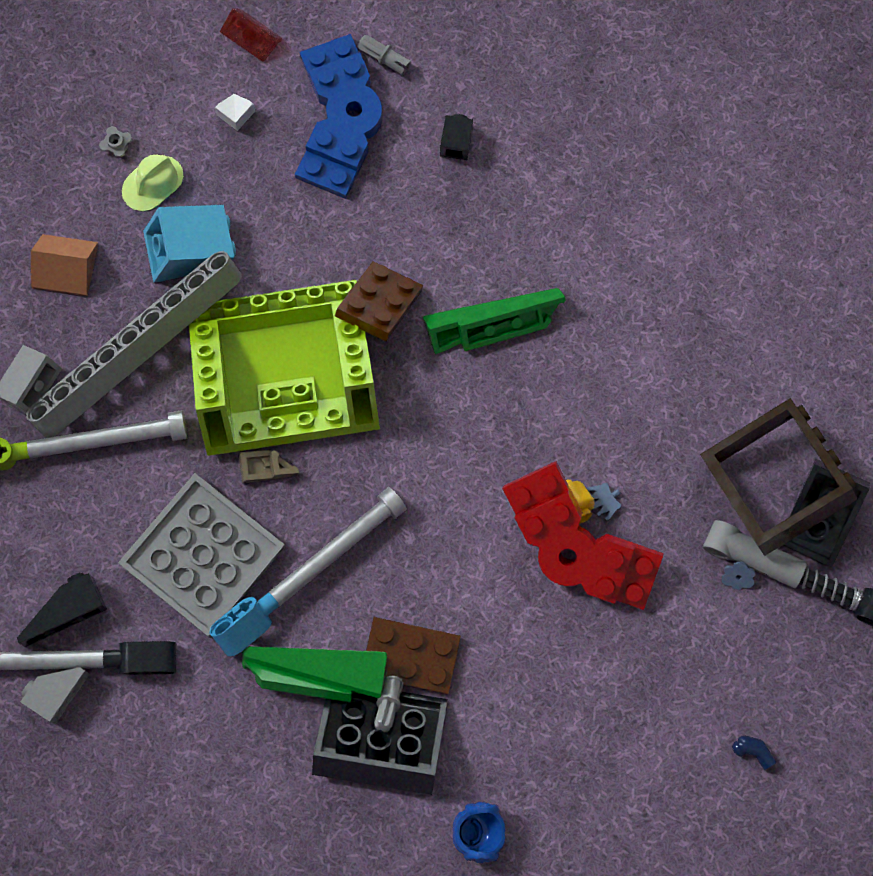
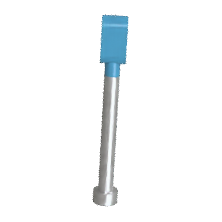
M387 487L377 496L379 502L260 600L257 601L254 597L245 598L219 618L211 626L209 633L227 656H235L242 652L269 629L272 621L268 615L390 515L396 519L406 511L407 508L395 491Z

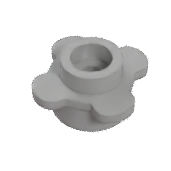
M114 126L107 128L106 137L99 143L100 149L104 152L108 151L116 157L124 156L128 143L132 141L131 134L128 132L122 133ZM118 140V143L114 144L113 141Z

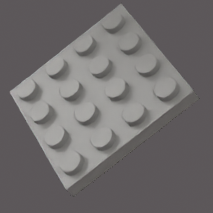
M194 473L121 558L118 564L210 638L209 631L211 626L243 599L286 546Z

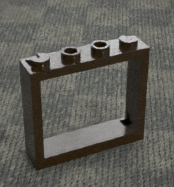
M791 398L700 454L764 556L857 500L853 488L857 486L848 472L841 473L837 467L841 464L833 449L826 451L822 443L826 442L824 436L817 426L811 429L807 423L811 419L802 404L796 406ZM793 418L839 487L764 533L720 463Z

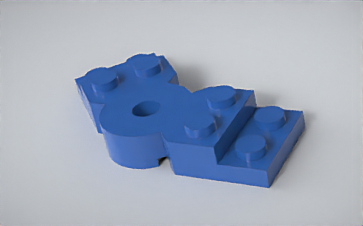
M351 34L299 52L316 97L320 104L326 106L327 119L316 123L306 144V152L295 172V178L345 199L369 152L367 138L373 137L379 131L382 124L381 101L378 95L369 88L371 85L370 75ZM352 110H357L361 112V114L356 117L348 115V113Z

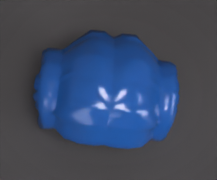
M485 802L470 803L465 806L464 811L456 815L453 822V843L455 848L464 854V858L467 861L485 863L498 860L499 852L505 843V822L499 814V806L497 804L492 805Z

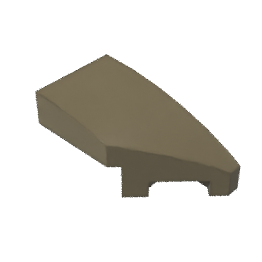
M269 450L240 452L239 454L242 483L298 475L299 471L296 466H291L282 459L275 450L272 452Z

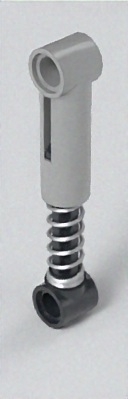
M720 520L713 522L703 545V549L709 554L725 560L730 559L734 562H744L748 568H752L796 589L798 584L802 585V589L807 587L811 589L812 593L816 591L821 594V597L827 596L831 598V602L836 600L840 602L841 606L847 605L853 611V616L857 620L873 626V588L866 587L864 590L857 589L856 587L850 588L846 582L838 583L837 578L829 579L827 574L821 575L818 573V570H809L806 561L779 549L764 556L752 537L741 533L738 528Z

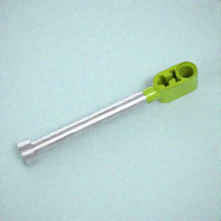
M183 410L168 412V419L13 444L0 438V454L2 449L6 451L2 453V458L0 459V471L12 468L18 460L171 436L172 441L188 439L185 415Z

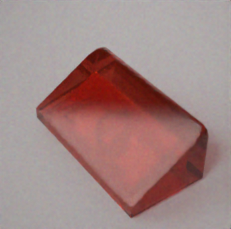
M232 8L220 30V33L262 62L266 60L282 40L281 36L238 8Z

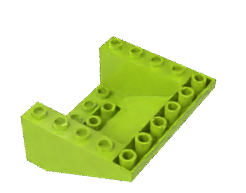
M356 280L219 300L189 324L195 407L207 456L380 429L365 331L359 329L356 325L353 326L335 317L338 306L357 283Z

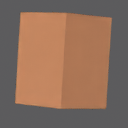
M42 234L31 250V288L88 296L98 242Z

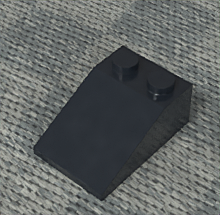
M815 458L789 517L839 487L821 460ZM850 474L857 485L853 488L857 500L783 546L832 567L870 489V482Z

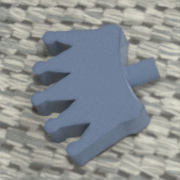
M608 483L587 488L589 492L595 491L592 497L597 501L592 510L602 507L597 515L601 516L609 512L605 518L606 521H609L615 512L621 508V504L615 499L621 493L618 489L611 493Z

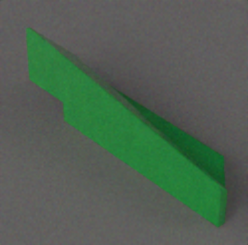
M559 288L438 312L423 316V320L435 354L461 343L464 351L546 329L552 321L551 315L560 303L564 304L566 299Z
M248 646L242 651V667L250 669L255 675L256 683L262 689L351 702L353 691L375 698L382 696L386 679L387 653L378 651Z

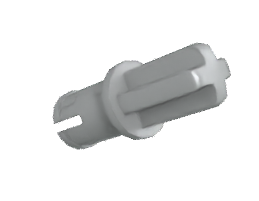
M364 35L359 41L358 48L378 60L379 65L385 64L401 76L407 70L398 65V63L400 62L408 68L411 65V60L392 50L391 45L385 46L369 35Z
M397 676L386 677L382 696L377 700L378 712L374 725L377 730H382L383 732L390 730L395 713L401 706L399 697L404 682Z

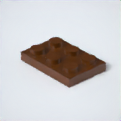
M372 261L338 306L335 317L353 326L356 325L359 329L387 342L420 295L423 285Z
M373 617L366 651L387 653L386 677L397 676L402 679L404 686L448 695L461 635Z

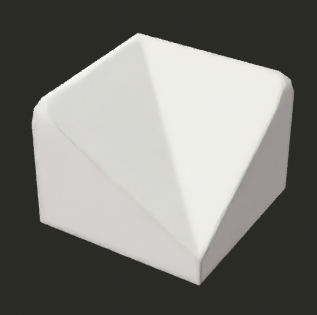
M233 94L220 102L215 107V111L218 117L238 131L253 115L255 107L249 100Z

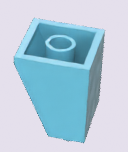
M224 205L158 207L143 230L153 283L187 276L207 258L219 251L226 252L233 260L236 254V247L234 241H231L230 218L225 214Z

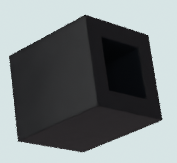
M462 114L445 116L440 144L441 157L468 160L473 132V119H469Z

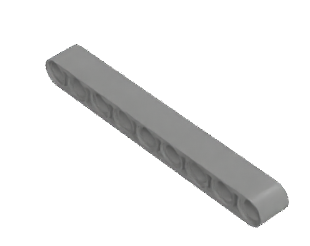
M219 251L207 258L34 402L26 414L28 421L46 438L54 437L63 431L240 282L242 273L230 256L224 251Z

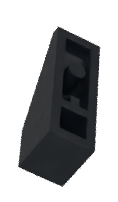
M78 573L67 579L68 583L58 588L17 637L18 643L23 647H27L106 611V605L94 578L89 573L85 575L84 573Z

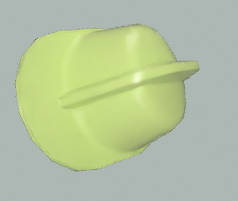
M157 154L144 158L123 183L122 196L126 204L138 211L152 210L160 205L182 184L184 176L181 165L172 157Z

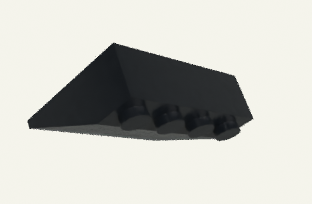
M353 691L351 702L325 699L313 753L312 775L432 795L448 699L401 692L399 697L401 706L395 713L393 725L388 732L377 730L374 725L378 712V698Z

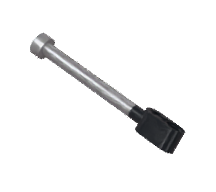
M171 641L119 643V650L0 652V670L74 669L80 667L82 669L119 668V674L122 675L175 674L177 643Z

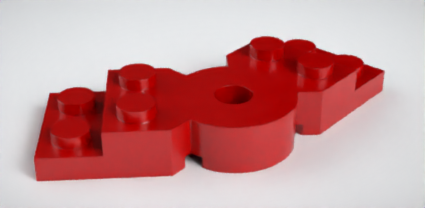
M557 461L503 486L502 489L516 514L514 518L527 543L539 547V566L548 579L563 586L582 584L588 595L614 604L616 601L644 610L664 553L609 534H605L595 540L589 531L579 526L583 512ZM571 549L576 553V557L574 559H566L562 556L561 551Z

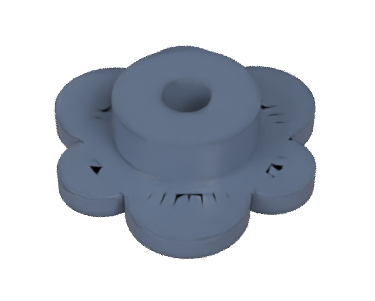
M739 561L734 563L733 566L729 565L724 568L725 574L722 576V583L724 585L732 586L733 589L741 590L742 587H753L755 570L748 568L746 563Z

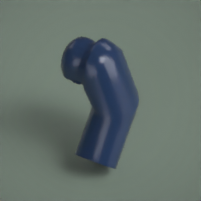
M745 735L739 737L738 741H735L732 745L733 751L737 756L742 757L745 754L754 755L764 770L777 763L761 739Z

